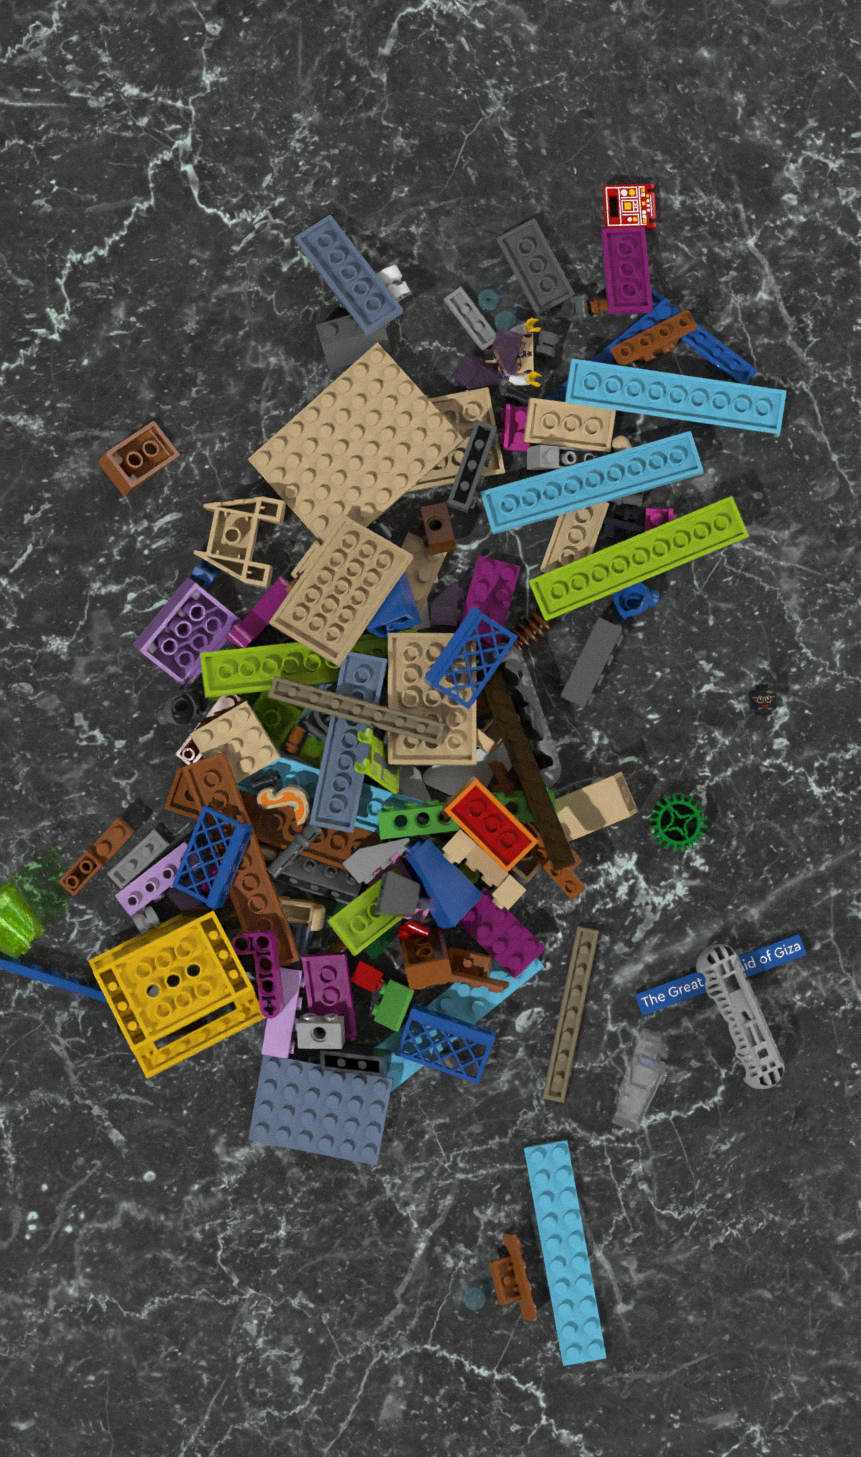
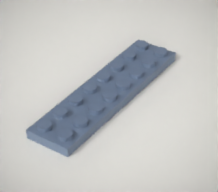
M349 652L340 667L336 693L379 705L387 659ZM331 715L309 825L353 833L365 774L355 771V762L358 761L362 764V759H368L370 745L360 742L357 736L358 731L365 733L366 728H370L373 731L374 727Z

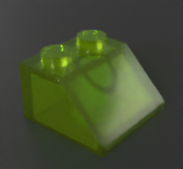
M263 691L252 709L274 746L279 748L303 710L296 705L268 698L269 691Z

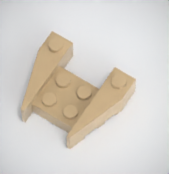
M254 497L251 499L204 504L203 507L206 510L214 512L207 551L194 550V554L247 585L269 589L274 568L271 565L252 562L260 521L283 525L287 504L283 500L268 497Z
M461 829L442 848L445 851L443 856L451 864L455 861L459 864L466 858L467 860L464 863L472 871L475 872L478 869L483 874L480 878L490 887L493 884L495 885L490 893L495 897L492 901L501 910L504 907L509 910L526 891L522 885L510 874L506 873Z

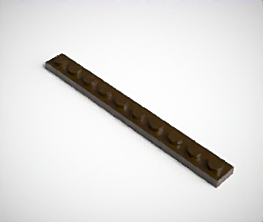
M497 668L482 691L555 872L575 865L576 861L500 671ZM484 670L476 672L479 682L485 678Z

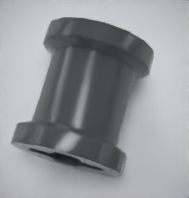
M581 295L569 298L573 308L572 321H582L591 318L587 305L589 296Z

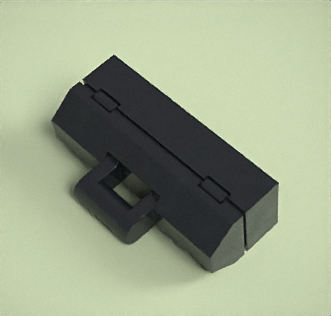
M352 1043L351 1045L344 1044L342 1049H320L321 1070L384 1077L390 1068L392 1060L389 1049L374 1048L373 1045Z

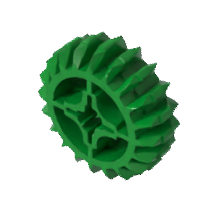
M672 793L671 801H669L667 796H664L665 804L663 805L660 801H657L656 805L660 809H651V812L655 813L656 817L651 816L648 818L650 821H655V825H649V829L656 828L657 831L652 833L651 836L654 838L659 835L660 838L656 843L661 844L665 841L664 849L667 850L670 844H672V851L676 852L677 845H680L681 852H684L685 844L690 849H693L691 841L699 844L700 840L697 838V835L705 836V833L701 832L700 829L708 828V825L701 824V820H707L708 817L700 816L699 813L704 812L705 809L702 807L697 810L696 807L700 802L696 800L691 804L692 796L689 795L685 801L684 793H680L679 800H677L676 794ZM673 805H685L692 812L680 815ZM667 809L670 821L661 827V816ZM675 816L678 819H684L688 817L687 819L683 820V826L681 827L682 829H680L678 826H672L668 828L669 826L673 825V819L675 818ZM695 818V828L689 836L686 825ZM676 830L683 840H671L664 833Z

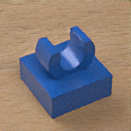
M202 559L192 572L195 575L193 581L196 583L201 578L205 581L203 587L207 588L218 577L221 569Z

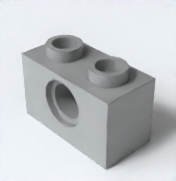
M307 1013L300 1016L297 1022L298 1048L342 1049L345 1043L344 1016H338L334 1013H329L325 1016ZM316 1027H322L326 1033L318 1032Z

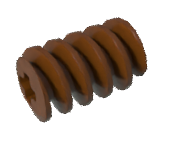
M538 609V615L534 612L530 613L532 620L526 617L523 619L525 626L517 623L518 631L510 629V632L518 636L513 645L520 649L523 654L525 653L524 645L532 648L530 640L538 643V634L545 637L544 629L552 631L550 623L544 620L542 613ZM505 634L503 635L504 639L508 643L511 638H509Z

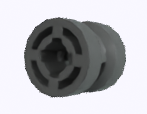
M539 331V342L535 345L534 353L542 357L554 358L556 353L554 348L558 344L560 336L548 331Z

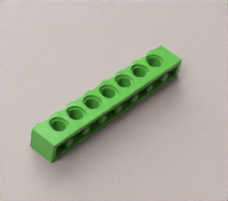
M546 787L556 811L555 794ZM515 790L510 795H505L504 792L492 793L504 806L509 802L516 803V808L511 813L521 823L534 822L530 810L527 809V802L522 790ZM427 800L423 805H417L416 802L404 803L403 807L397 808L394 805L381 806L380 810H377L380 839L463 829L451 817L446 820L439 819V813L444 810L442 806L446 803H439V800ZM421 812L428 814L427 821L423 823L418 822L416 819L417 815ZM396 816H406V822L403 825L395 824Z

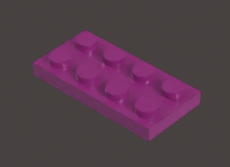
M645 227L602 228L601 243L608 314L651 313L653 307Z
M478 555L459 626L474 606L481 610L482 614L504 627L520 566ZM482 620L477 627L479 635L492 633L490 625ZM502 634L495 636L497 644L500 643ZM492 636L480 639L481 647L489 649L494 646Z
M483 887L480 890L483 896L458 923L516 980L546 948L505 907L501 910L492 901L495 897Z
M333 952L303 955L302 964L309 1013H314L316 1016H325L329 1013L344 1016L345 1039L356 1038L357 1027L347 953ZM316 1027L318 1032L326 1033L322 1027Z

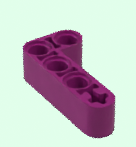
M281 576L242 622L232 628L225 639L237 649L251 647L269 627V621L289 594L285 589L291 582L284 576Z
M271 930L241 932L232 939L231 945L237 954H254L260 1011L266 1018H275L284 1009L276 935ZM261 936L268 938V946L262 945L260 941ZM240 938H244L247 941V948L239 945ZM264 958H268L271 961V968L264 966ZM266 980H270L274 983L273 990H270L266 987ZM270 1003L272 1004V1006H276V1009L274 1011L273 1008H269L268 1005Z

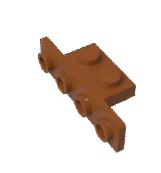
M685 310L612 347L611 353L619 366H626L636 360L638 364L642 362L647 364L657 358L656 355L662 352L667 354L673 351L678 344V339L697 330V325L689 310Z
M530 822L525 823L524 826L539 841L529 852L571 900L586 889V886L573 872L582 860L571 849L576 861L575 865L554 872L539 832Z
M455 947L448 948V957L454 980L449 982H466L470 987L480 988L482 986L495 993H500L509 987V982L489 977L492 956Z
M505 1233L502 1237L507 1256L489 1262L499 1305L504 1306L519 1301L523 1319L535 1321L537 1320V1308L532 1300L531 1284L527 1280L526 1264L520 1252V1241L516 1234Z

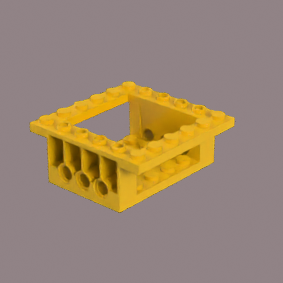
M205 902L161 923L156 928L148 930L144 935L140 934L88 960L93 974L147 1079L266 1018L261 1014L260 1004L254 988L214 910L212 911L210 907L206 906L207 903ZM192 965H197L200 968L199 974L194 977L189 976L187 973L188 968ZM172 975L180 978L179 984L175 987L167 984L168 978ZM150 986L159 987L160 992L156 997H149L147 995V990ZM232 1001L234 1002L236 1010L157 1049L155 1041Z

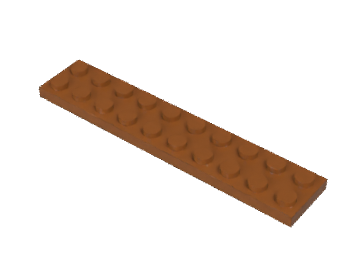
M225 752L182 767L199 814L203 806L207 805L243 824L248 823L252 825ZM207 813L205 818L207 827L217 825L214 815ZM230 823L223 825L227 837L233 835L236 826ZM218 827L209 830L213 843L222 839ZM253 829L229 889V895L243 932L271 930L275 933L281 967L299 961L301 957L271 875L266 870L268 867ZM224 842L214 845L218 856H224L226 853ZM261 936L260 941L262 945L268 946V938ZM268 958L263 959L264 966L271 968V961Z
M178 767L164 809L198 820L200 814L182 768ZM239 790L258 841L286 849L294 840V835L300 833L307 826V821L311 818L310 814L304 823L297 825L293 806L286 805L264 810L257 803L258 795ZM355 826L353 833L319 827L324 833L318 835L310 843L311 847L309 849H304L299 854L347 870L342 863L357 850L383 844L385 839H380L379 834Z

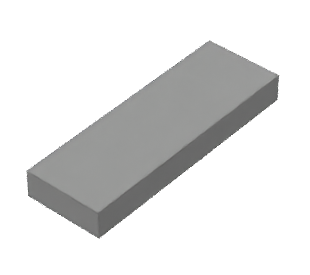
M461 286L444 298V302L482 352L500 339Z
M154 829L107 875L121 889H124L170 843Z

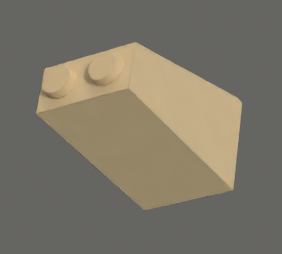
M622 771L555 799L556 813L568 842L631 817L638 812Z

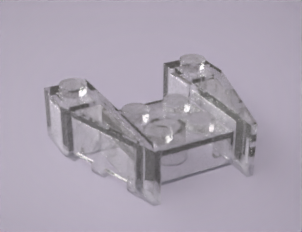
M645 1028L641 1029L631 1053V1061L626 1067L624 1078L613 1102L617 1105L612 1123L637 1132L659 1084L663 1085L667 1077L665 1062L660 1061L661 1057L665 1058L669 1048L666 1045V1036Z

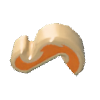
M493 717L482 730H476V745L486 754L493 753L503 743Z
M291 784L285 786L278 793L275 792V786H268L261 790L257 797L258 805L264 810L293 804L297 825L304 823L311 814L312 806L309 795L299 785Z
M279 896L288 922L309 924L310 931H317L323 928L326 908L321 903L309 899H291L288 896Z

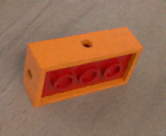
M474 775L442 806L444 811L506 873L539 842Z

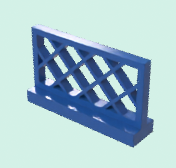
M473 606L425 676V683L469 710L518 636L482 614L481 610ZM482 620L490 625L492 633L479 635L477 627ZM505 634L511 638L507 645L497 647L496 635ZM492 636L495 648L482 650L480 639ZM477 639L479 651L466 653V643ZM496 651L497 660L495 663L485 665L483 654ZM480 654L482 666L470 668L468 657ZM465 657L467 669L454 671L453 662L455 659ZM483 669L485 675L483 681L473 683L471 672ZM468 672L470 684L457 686L455 675ZM453 675L455 687L444 688L439 684L443 677ZM471 687L473 695L466 702L460 698L458 690Z
M207 805L203 806L172 886L207 903L206 906L212 909L223 907L254 826L248 823L243 824ZM207 813L214 815L217 825L207 827L205 821ZM227 823L236 826L233 835L229 837L226 836L223 825ZM218 827L222 839L213 843L209 830ZM205 833L209 845L200 848L197 838L199 834ZM224 842L226 853L224 856L219 857L214 845ZM210 847L214 860L205 863L201 850ZM197 853L201 865L192 868L189 858L191 854ZM216 862L218 873L216 876L211 877L207 865ZM202 867L206 880L197 883L193 870ZM189 872L193 885L187 887L181 884L180 881L183 874ZM208 882L210 888L208 897L203 895L199 888V885Z
M413 1003L395 1055L479 1084L496 1037V1032ZM412 1020L421 1023L424 1031L413 1035L410 1029ZM435 1029L442 1030L445 1038L434 1043L429 1032ZM426 1034L431 1044L420 1049L415 1038ZM456 1036L462 1037L466 1045L455 1050L450 1039ZM411 1040L417 1051L411 1054L401 1051L403 1044ZM447 1041L452 1052L441 1056L436 1046ZM478 1043L487 1046L485 1053L477 1057L471 1046ZM433 1048L438 1058L432 1061L426 1060L422 1052ZM468 1048L473 1059L461 1063L457 1053ZM454 1055L459 1065L453 1068L446 1067L443 1059ZM475 1062L478 1068L476 1077L467 1074L464 1067Z

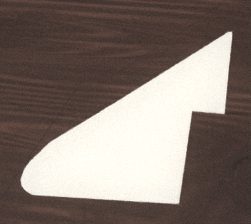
M502 743L493 753L486 754L481 749H477L476 766L433 765L425 771L423 781L425 784L453 796L473 775L487 788L494 775L488 763L495 759L498 763L503 762L507 771L511 769L512 764Z

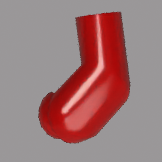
M411 920L401 925L398 935L402 939H408L414 933L428 937L432 927L419 921Z

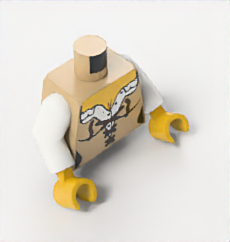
M530 318L526 323L515 326L504 333L501 339H498V350H485V363H498V373L502 374L504 379L514 385L531 384L535 387L540 386V383L534 382L536 377H542V375L534 372L533 333H530V331L539 332L541 330L539 327H533L534 322L539 321V319Z

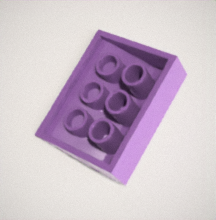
M187 577L133 645L183 686L191 685L202 672L199 654L219 651L227 641L225 639L227 634L236 624H240L242 620Z

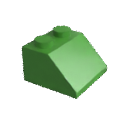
M390 978L389 982L384 981L380 991L383 998L381 1003L376 1002L372 1014L375 1015L374 1021L398 1032L414 990H410L409 985Z

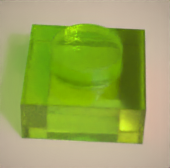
M308 737L299 757L319 766L323 758L325 745Z

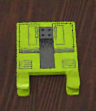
M366 728L365 733L358 731L357 739L370 745L368 759H362V764L356 761L355 771L367 774L388 790L397 794L399 791L401 765H388V745L375 737L370 728Z

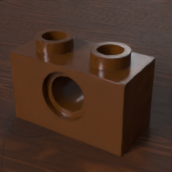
M446 502L420 507L422 516H418L420 529H425L426 533L422 535L424 548L429 547L430 555L456 550Z

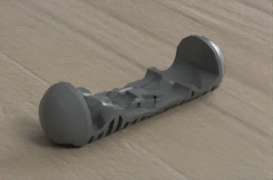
M499 643L497 647L505 646L508 643ZM513 645L498 666V669L504 676V684L512 698L514 708L520 716V724L545 786L550 788L559 780L562 767L559 763V756L526 662L522 658V652ZM496 651L485 653L483 656L485 665L493 664L497 660ZM519 670H521L522 673H523V676H522L521 679L519 678V675H518V671H519Z

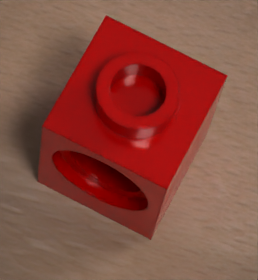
M360 960L350 981L374 992L375 989L380 990L386 978L382 977L384 973L382 970Z

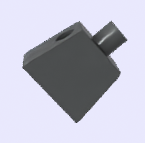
M387 871L382 874L374 914L411 917L415 914L416 908L427 910L430 899L419 895V883L392 871Z

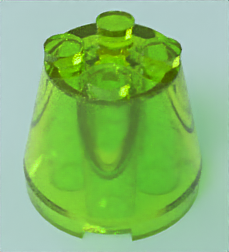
M8 881L0 887V952L17 959L21 954L25 955L32 947L30 942L34 937L38 938L45 928L17 887Z

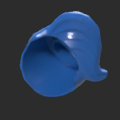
M639 582L615 592L613 600L614 617L617 620L624 621L627 617L639 615L649 607L656 606L660 599L658 591L654 589L649 590L647 586Z

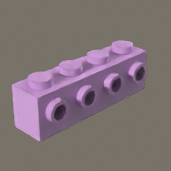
M187 841L115 895L130 916L143 913L147 908L146 905L151 901L155 903L166 896L164 891L168 888L175 889L172 884L187 849ZM196 853L191 854L189 861L193 868L201 863ZM198 868V869H196V870H193L194 874H195L197 871H199L201 868Z
M281 966L284 1009L275 1018H267L261 1054L288 1058L289 1053L293 1054L296 1041L292 1040L293 1031L297 1032V1022L299 1019L295 1017L296 1011L301 1010L303 997H299L300 988H305L303 970ZM270 1003L269 1008H273L274 1011L276 1009V1006H272V1004Z

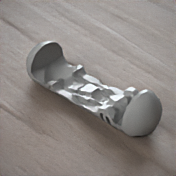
M723 944L708 946L697 958V973H702L705 976V988L709 998L716 1002L721 1015L729 1023L730 1035L736 1046L735 1055L744 1064L746 1075L743 1076L744 1082L755 1089H769L775 1086L783 1077L785 1070L784 1061L778 1051L749 980L745 978L746 973L743 972L744 969L737 952L730 946ZM766 1048L768 1055L760 1059L757 1052Z

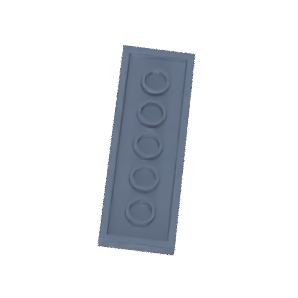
M328 215L294 237L297 245L366 336L404 313L403 308L331 215Z

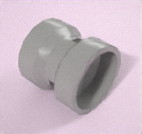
M151 906L146 908L143 913L131 916L141 935L147 933L148 929L161 925Z

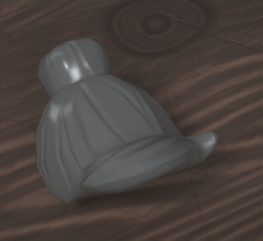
M188 684L184 685L180 691L173 693L166 700L164 707L157 711L159 723L163 725L172 723L183 726L189 724L197 714L201 715L203 710L196 688Z

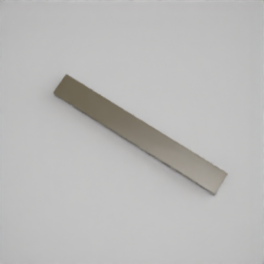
M277 676L273 677L268 698L436 745L440 744L445 723Z
M577 926L542 1095L543 1099L562 1103L565 1100L599 930Z

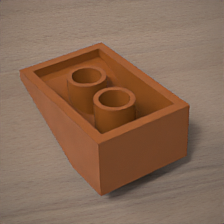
M152 421L107 451L98 461V464L125 497L177 459L180 454L155 421Z
M438 925L432 926L428 937L418 933L410 935L408 939L399 937L410 990H420L427 986L442 985L449 981H454L443 930Z

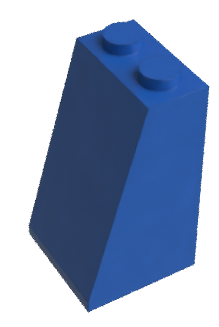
M406 572L402 574L367 626L368 631L382 639L388 637V633H398L422 623Z
M429 839L417 840L415 843L411 842L409 844L410 847L405 851L401 860L412 880L420 884L419 892L421 896L430 899L428 909L440 929L455 927L483 894L454 864H451L443 856V853Z

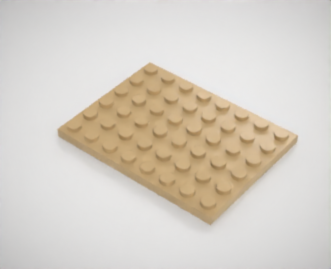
M377 342L248 460L323 544L343 515L367 528L465 440Z

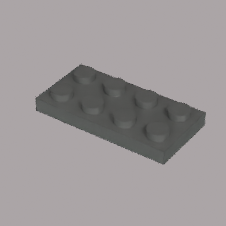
M535 218L496 238L503 255L536 316L575 296Z

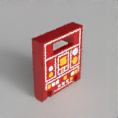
M654 184L604 185L602 187L604 228L645 227V230L656 229L657 223H649V220H656L655 193H647V191L655 189ZM617 197L618 217H610L609 199Z

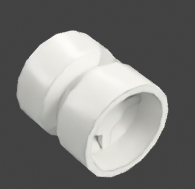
M397 265L387 267L377 273V276L397 302L406 298L411 293L406 282L401 281L402 275Z

